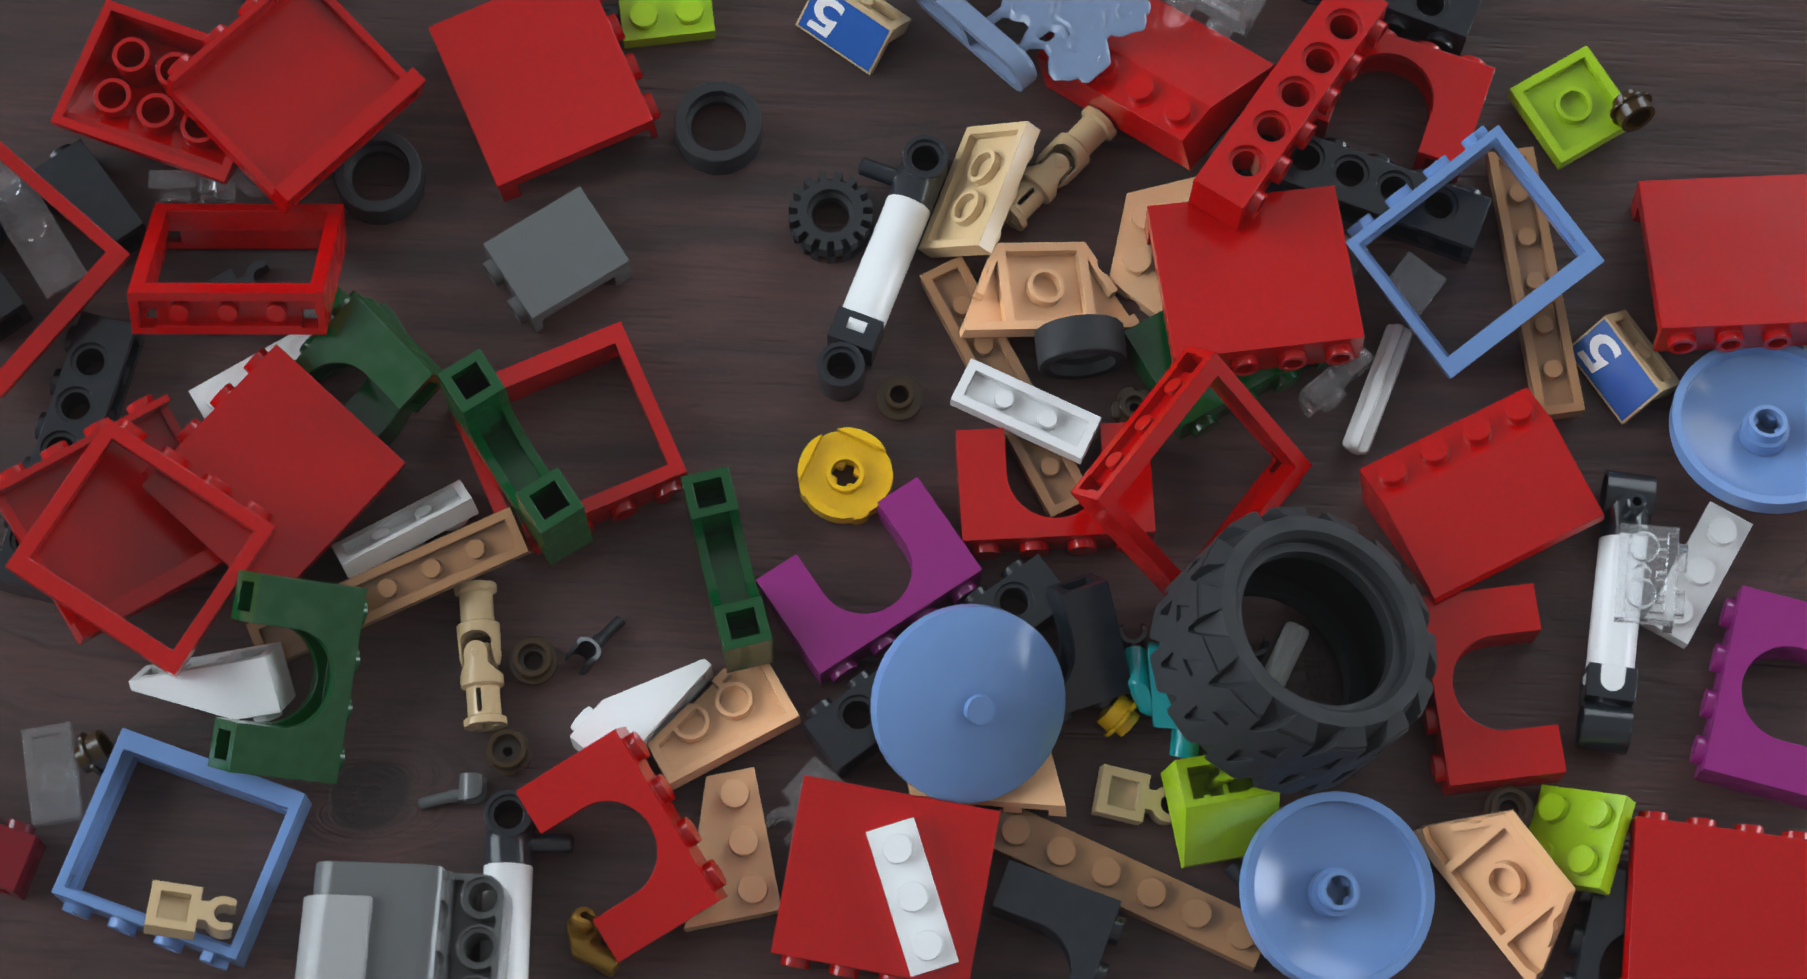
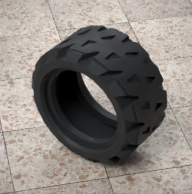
M1273 507L1262 517L1257 512L1247 514L1223 530L1167 586L1164 591L1167 596L1155 608L1150 638L1159 641L1160 644L1150 655V662L1158 692L1166 694L1171 703V706L1167 709L1168 715L1188 742L1198 743L1208 753L1204 757L1207 761L1233 778H1253V785L1256 788L1292 794L1302 789L1305 793H1314L1339 785L1351 775H1355L1409 730L1408 728L1423 714L1433 692L1431 680L1437 670L1436 637L1427 631L1430 621L1429 611L1415 583L1409 584L1402 574L1399 561L1377 540L1370 542L1358 533L1357 526L1329 513H1322L1316 518L1307 516L1306 508ZM1242 597H1264L1281 602L1298 611L1315 625L1332 648L1341 670L1343 681V700L1341 706L1324 705L1304 699L1286 689L1265 670L1255 656L1244 631L1241 611Z

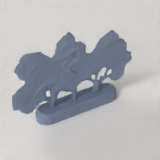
M916 0L927 14L1011 87L1020 92L1037 78L1036 67L1026 53L1028 49L1045 50L1049 56L1048 73L1054 81L1079 79L1083 83H1089L1111 64L1107 38L1110 36L1123 37L1144 30L1147 24L1146 15L1151 11L1149 0H1002L1001 7L988 17H985L966 0ZM1001 18H1009L1012 21L1025 23L1028 29L1021 43L1017 45L994 24ZM1049 31L1055 33L1054 38L1050 41L1044 42L1039 40Z

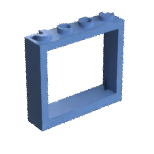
M1499 125L1489 132L1484 126H1481L1461 142L1462 146L1466 149L1452 161L1446 155H1443L1426 168L1423 174L1427 180L1412 191L1408 184L1404 185L1384 201L1390 209L1375 220L1368 213L1346 230L1352 237L1345 242L1350 254L1447 379L1453 378L1605 261ZM1493 149L1576 255V258L1449 355L1365 246Z
M122 728L51 893L61 902H64L62 910L85 920H89L92 913L108 918L110 920L107 927L131 937H135L138 930L144 932L145 913L82 891L137 762L284 814L285 818L231 945L197 932L195 933L194 941L154 935L153 943L171 952L181 954L183 948L187 947L202 953L199 960L215 968L227 971L229 964L244 968L312 806L311 801L303 792L255 775L230 773L209 767V759Z

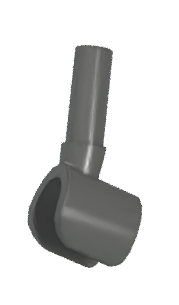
M461 773L459 776V789L418 798L419 807L421 810L457 802L467 805H479L485 800L487 795V779L483 778L481 773Z

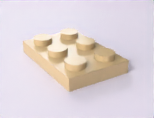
M1029 121L967 127L918 249L930 258L992 254L994 247L1000 240L1001 229L1010 206L1017 197L1018 186L1027 164L1032 159L1034 146L1041 130Z

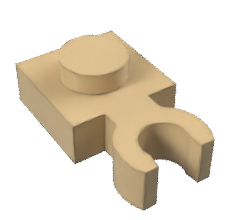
M1107 764L1099 767L1091 815L1139 825L1143 823L1144 813H1148L1149 817L1159 825L1172 824L1170 814L1163 811L1161 807L1162 798H1166L1164 787L1157 790L1149 789L1151 775Z
M153 880L144 923V934L194 941L196 928L205 929L214 938L229 939L231 938L233 924L220 922L215 916L220 913L235 915L237 900L228 896H219L211 901H203V887Z

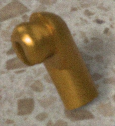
M589 907L576 908L572 912L571 917H569L566 928L571 954L577 960L612 978L618 971L622 961L618 963L610 949L601 944L600 932L592 921L598 917L595 911Z

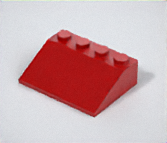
M106 0L50 120L51 124L224 185L228 183L238 168L223 150L166 93L167 79L170 76L167 73L169 68L184 54L188 53L193 57L205 46L202 42L208 34L117 2Z
M1149 0L1151 11L1146 15L1147 24L1144 30L1123 37L1110 36L1107 38L1111 64L1089 83H1083L1079 79L1054 81L1048 73L1049 56L1045 50L1042 49L1036 55L1045 85L1082 108L1090 105L1100 110L1112 122L1113 126L1190 171L1251 100L1275 67V64L1161 0Z
M1528 387L1359 469L1363 504L1435 604L1604 520V513L1557 427Z

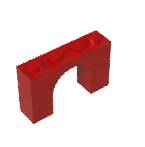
M1387 28L1379 44L1375 48L1368 45L1361 56L1365 57V60L1355 78L1370 72H1389L1411 82L1422 95L1427 108V124L1412 169L1425 170L1443 155H1446L1452 161L1466 150L1461 142L1475 131L1495 68L1486 65L1483 60L1475 56H1457L1441 51L1440 47L1428 41L1413 42L1398 37L1395 32ZM1333 34V35L1336 36L1337 38H1340V39H1348V38H1347L1346 36H1344V35H1341V34ZM1310 68L1316 73H1325L1322 69ZM1344 79L1337 89L1342 91L1349 81ZM1286 101V104H1288L1289 106L1301 107V105L1296 102ZM1335 106L1327 116L1320 113L1313 122V124L1317 125L1314 136L1324 139ZM1459 175L1450 182L1457 183Z
M1126 422L1100 423L1097 436L1098 457ZM1004 428L956 430L955 452L960 538L975 559H995L1001 556V552L1019 551L1023 557H1034L1037 554L1041 557L1049 554V550L1068 549V552L1073 555H1088L1095 553L1097 548L1116 547L1118 552L1125 553L1085 508L1070 516L1051 518L1031 512L1015 498L1007 479ZM1150 460L1118 502L1154 541L1156 526Z
M1534 584L1460 591L1436 604L1429 595L1421 596L1429 611L1430 621L1427 631L1435 635L1437 650V670L1431 680L1433 692L1427 703L1428 706L1425 707L1422 714V723L1425 735H1433L1435 753L1430 754V771L1433 782L1441 783L1442 795L1450 796L1492 791L1506 785L1525 787L1558 783L1567 772L1558 724L1513 730L1491 729L1475 722L1463 711L1453 689L1455 664L1466 654L1481 648L1534 642L1541 631Z
M626 726L614 729L515 791L540 834L557 828L590 806L602 801H614L632 807L651 826L657 843V860L650 879L638 892L592 920L618 963L728 896L723 889L727 885V881L722 870L714 860L710 859L707 861L697 845L701 842V837L696 827L688 817L685 816L681 819L671 802L675 800V794L670 784L662 774L655 776L646 761V758L650 756L646 744L637 732L629 733Z

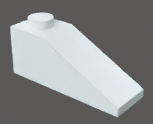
M281 642L191 657L177 679L152 664L144 666L129 680L132 691L229 719L239 720L253 717L254 722H267L280 717L283 714L282 710L296 697Z
M706 659L699 660L603 699L595 709L588 706L577 716L571 725V729L574 731L570 735L573 748L579 752L614 729L625 726L629 733L637 732L647 746L714 677L712 664Z

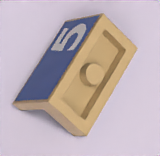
M807 0L795 25L870 75L875 71L888 43L902 36L912 19L884 0Z
M1626 309L1605 315L1572 344L1577 366L1621 424L1627 423L1653 400L1670 395L1677 389L1680 382L1658 351L1653 352L1652 343Z

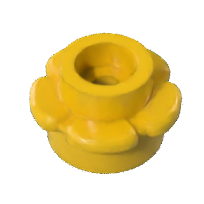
M1125 695L1117 698L1112 706L1103 708L1095 721L1105 729L1104 736L1109 737L1115 732L1122 737L1134 726L1140 715L1135 711L1137 705L1134 700H1130Z

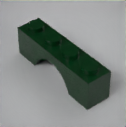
M725 466L682 476L684 502L727 673L775 662L773 639L762 596L759 594L754 578L729 468Z

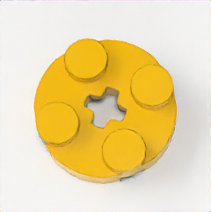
M844 427L837 428V432H830L824 436L821 434L808 443L799 459L797 473L800 496L811 511L827 521L838 524H863L870 516L877 513V502L891 493L893 470L891 461L886 454V449L875 436L864 430ZM846 465L854 467L853 476L858 480L854 484L838 485L837 477L832 475V472L835 469L843 471Z

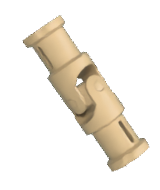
M1090 105L1086 106L1081 112L1082 118L1067 133H1059L1039 154L1035 165L1025 168L1017 189V197L1010 206L1004 221L1017 231H1023L1028 224L1026 220L1043 203L1050 204L1056 197L1057 188L1067 185L1090 163L1089 156L1103 141H1110L1117 135L1116 129L1105 114ZM1027 195L1028 198L1022 205H1018V202Z
M470 580L453 588L454 595L459 598L461 623L456 626L459 660L463 667L460 675L461 689L466 691L468 717L463 720L464 730L488 732L500 730L508 726L507 717L502 715L500 688L505 684L504 674L498 670L502 656L500 623L495 621L493 604V595L497 593V584L490 580ZM491 640V643H483L481 641Z

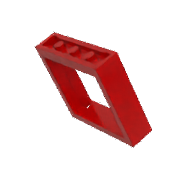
M0 141V161L105 252L0 368V398L3 399L78 317L81 311L88 306L131 258V255Z
M155 203L127 291L132 334L327 335L347 248L344 204H297L284 214L275 204ZM169 231H180L181 238L167 237ZM168 249H319L311 283H158ZM150 308H156L157 318H147ZM303 309H315V314L318 315V318H304Z
M621 321L496 372L506 388L511 403L620 358L666 465L580 500L586 512L590 532L594 530L593 525L611 518L612 521H621L633 516L638 512L639 506L656 500L657 503L670 501L671 495L683 491L681 477L688 475ZM452 415L493 514L508 508L497 482ZM522 524V529L532 553L541 554L542 551L525 525Z
M1187 346L1070 492L1165 597L1167 594L1164 591L1181 571L1120 505L1118 500L1209 386L1273 460L1200 553L1231 523L1252 512H1257L1262 517L1270 508L1280 507L1286 498L1299 487L1301 479L1312 466L1216 352Z
M107 418L5 567L9 572L177 679L235 593L239 570L250 571L275 534V526L269 523L272 514L251 500H247L243 506L230 498L227 494L231 488L215 476L206 472L201 479L186 469L189 461L170 447L164 446L161 451L156 450L144 442L148 434L130 421L123 418L118 425ZM112 442L118 444L253 532L174 650H171L32 560Z

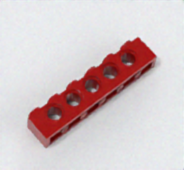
M1385 0L1321 1L1194 178L1189 203L1236 231L1247 216L1251 219L1257 217L1268 198V195L1264 193L1271 182L1277 185L1280 184L1293 161L1289 156L1296 147L1303 150L1307 146L1317 128V125L1313 124V122L1320 113L1327 116L1331 112L1341 94V91L1337 88L1344 79L1351 82L1355 78L1365 60V57L1361 55L1366 47L1369 45L1375 48L1383 38L1388 28V23L1383 21L1388 2ZM1333 34H1341L1346 36L1348 39H1340L1334 36ZM1310 68H1319L1322 69L1325 73H1316L1312 71ZM1293 101L1300 104L1301 107H1292L1285 102ZM1269 135L1274 137L1277 141H1266L1262 139L1260 136ZM1235 170H1247L1251 172L1253 176H1242L1238 174Z

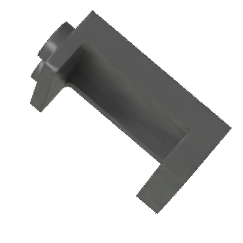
M580 186L483 243L488 260L483 262L482 265L488 277L496 288L504 284L512 297L507 300V304L513 315L521 325L528 321L535 333L544 329L542 321L608 280L612 279L615 285L618 286L632 277L630 260Z

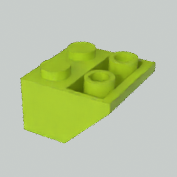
M1206 755L1173 761L1161 772V778L1181 868L1244 858L1248 845L1260 826L1279 810L1280 793L1254 787L1253 778L1251 777L1237 779L1229 776L1204 758Z

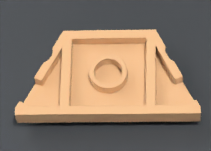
M1195 177L1130 192L1126 195L1109 277L1118 289L1117 293L1125 299L1135 301L1140 310L1149 317L1162 311L1163 308L1152 245H1147L1144 230L1147 206L1188 202Z
M1086 242L997 243L992 254L988 255L959 333L960 338L1034 337L1035 331L1045 323L1067 316L1082 314H1101L1115 317L1123 323L1124 331L1137 325L1139 320L1135 314L1130 316L1127 314L1115 296L1118 289L1110 277L1100 270L1097 258Z
M1513 810L1423 825L1414 830L1413 832L1423 846L1427 857L1523 979H1540L1548 964L1576 888Z

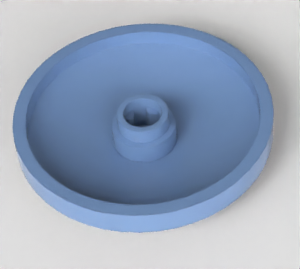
M1788 346L1781 350L1751 347L1741 348L1733 352H1720L1715 349L1698 359L1680 380L1669 413V433L1672 446L1687 473L1697 484L1716 498L1741 509L1767 514L1793 513L1807 509L1806 350L1795 346Z
M958 604L935 610L905 629L892 643L879 665L871 694V721L875 739L880 751L892 769L903 780L928 796L953 803H978L1003 796L1032 777L1046 761L1056 744L1065 713L1066 694L1062 671L1053 650L1044 637L1026 621L1007 611L982 604Z
M1330 791L1308 795L1280 808L1260 826L1248 845L1243 858L1239 880V898L1246 927L1255 945L1277 970L1290 979H1389L1401 971L1415 957L1427 937L1434 913L1435 886L1426 852L1415 833L1401 817L1388 807L1369 797L1349 792Z

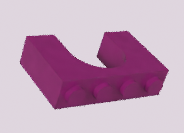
M918 477L877 502V516L905 555L912 574L906 591L890 607L868 614L853 613L841 609L825 596L797 554L756 579V585L763 602L820 686L831 679L834 683H839L848 678L858 669L857 662L871 653L874 657L885 654L897 639V636L912 623L935 610L941 609L952 601L955 605L962 604L963 600L978 588L977 585L981 583L982 568Z
M1742 585L1732 599H1725L1720 613L1719 626L1726 627L1723 643H1716L1710 660L1709 671L1715 672L1716 676L1713 690L1706 689L1700 706L1699 716L1706 718L1703 736L1696 735L1690 753V763L1697 764L1693 780L1807 809V747L1776 739L1763 732L1750 719L1742 700V681L1747 668L1751 665L1767 659H1785L1807 665V602Z

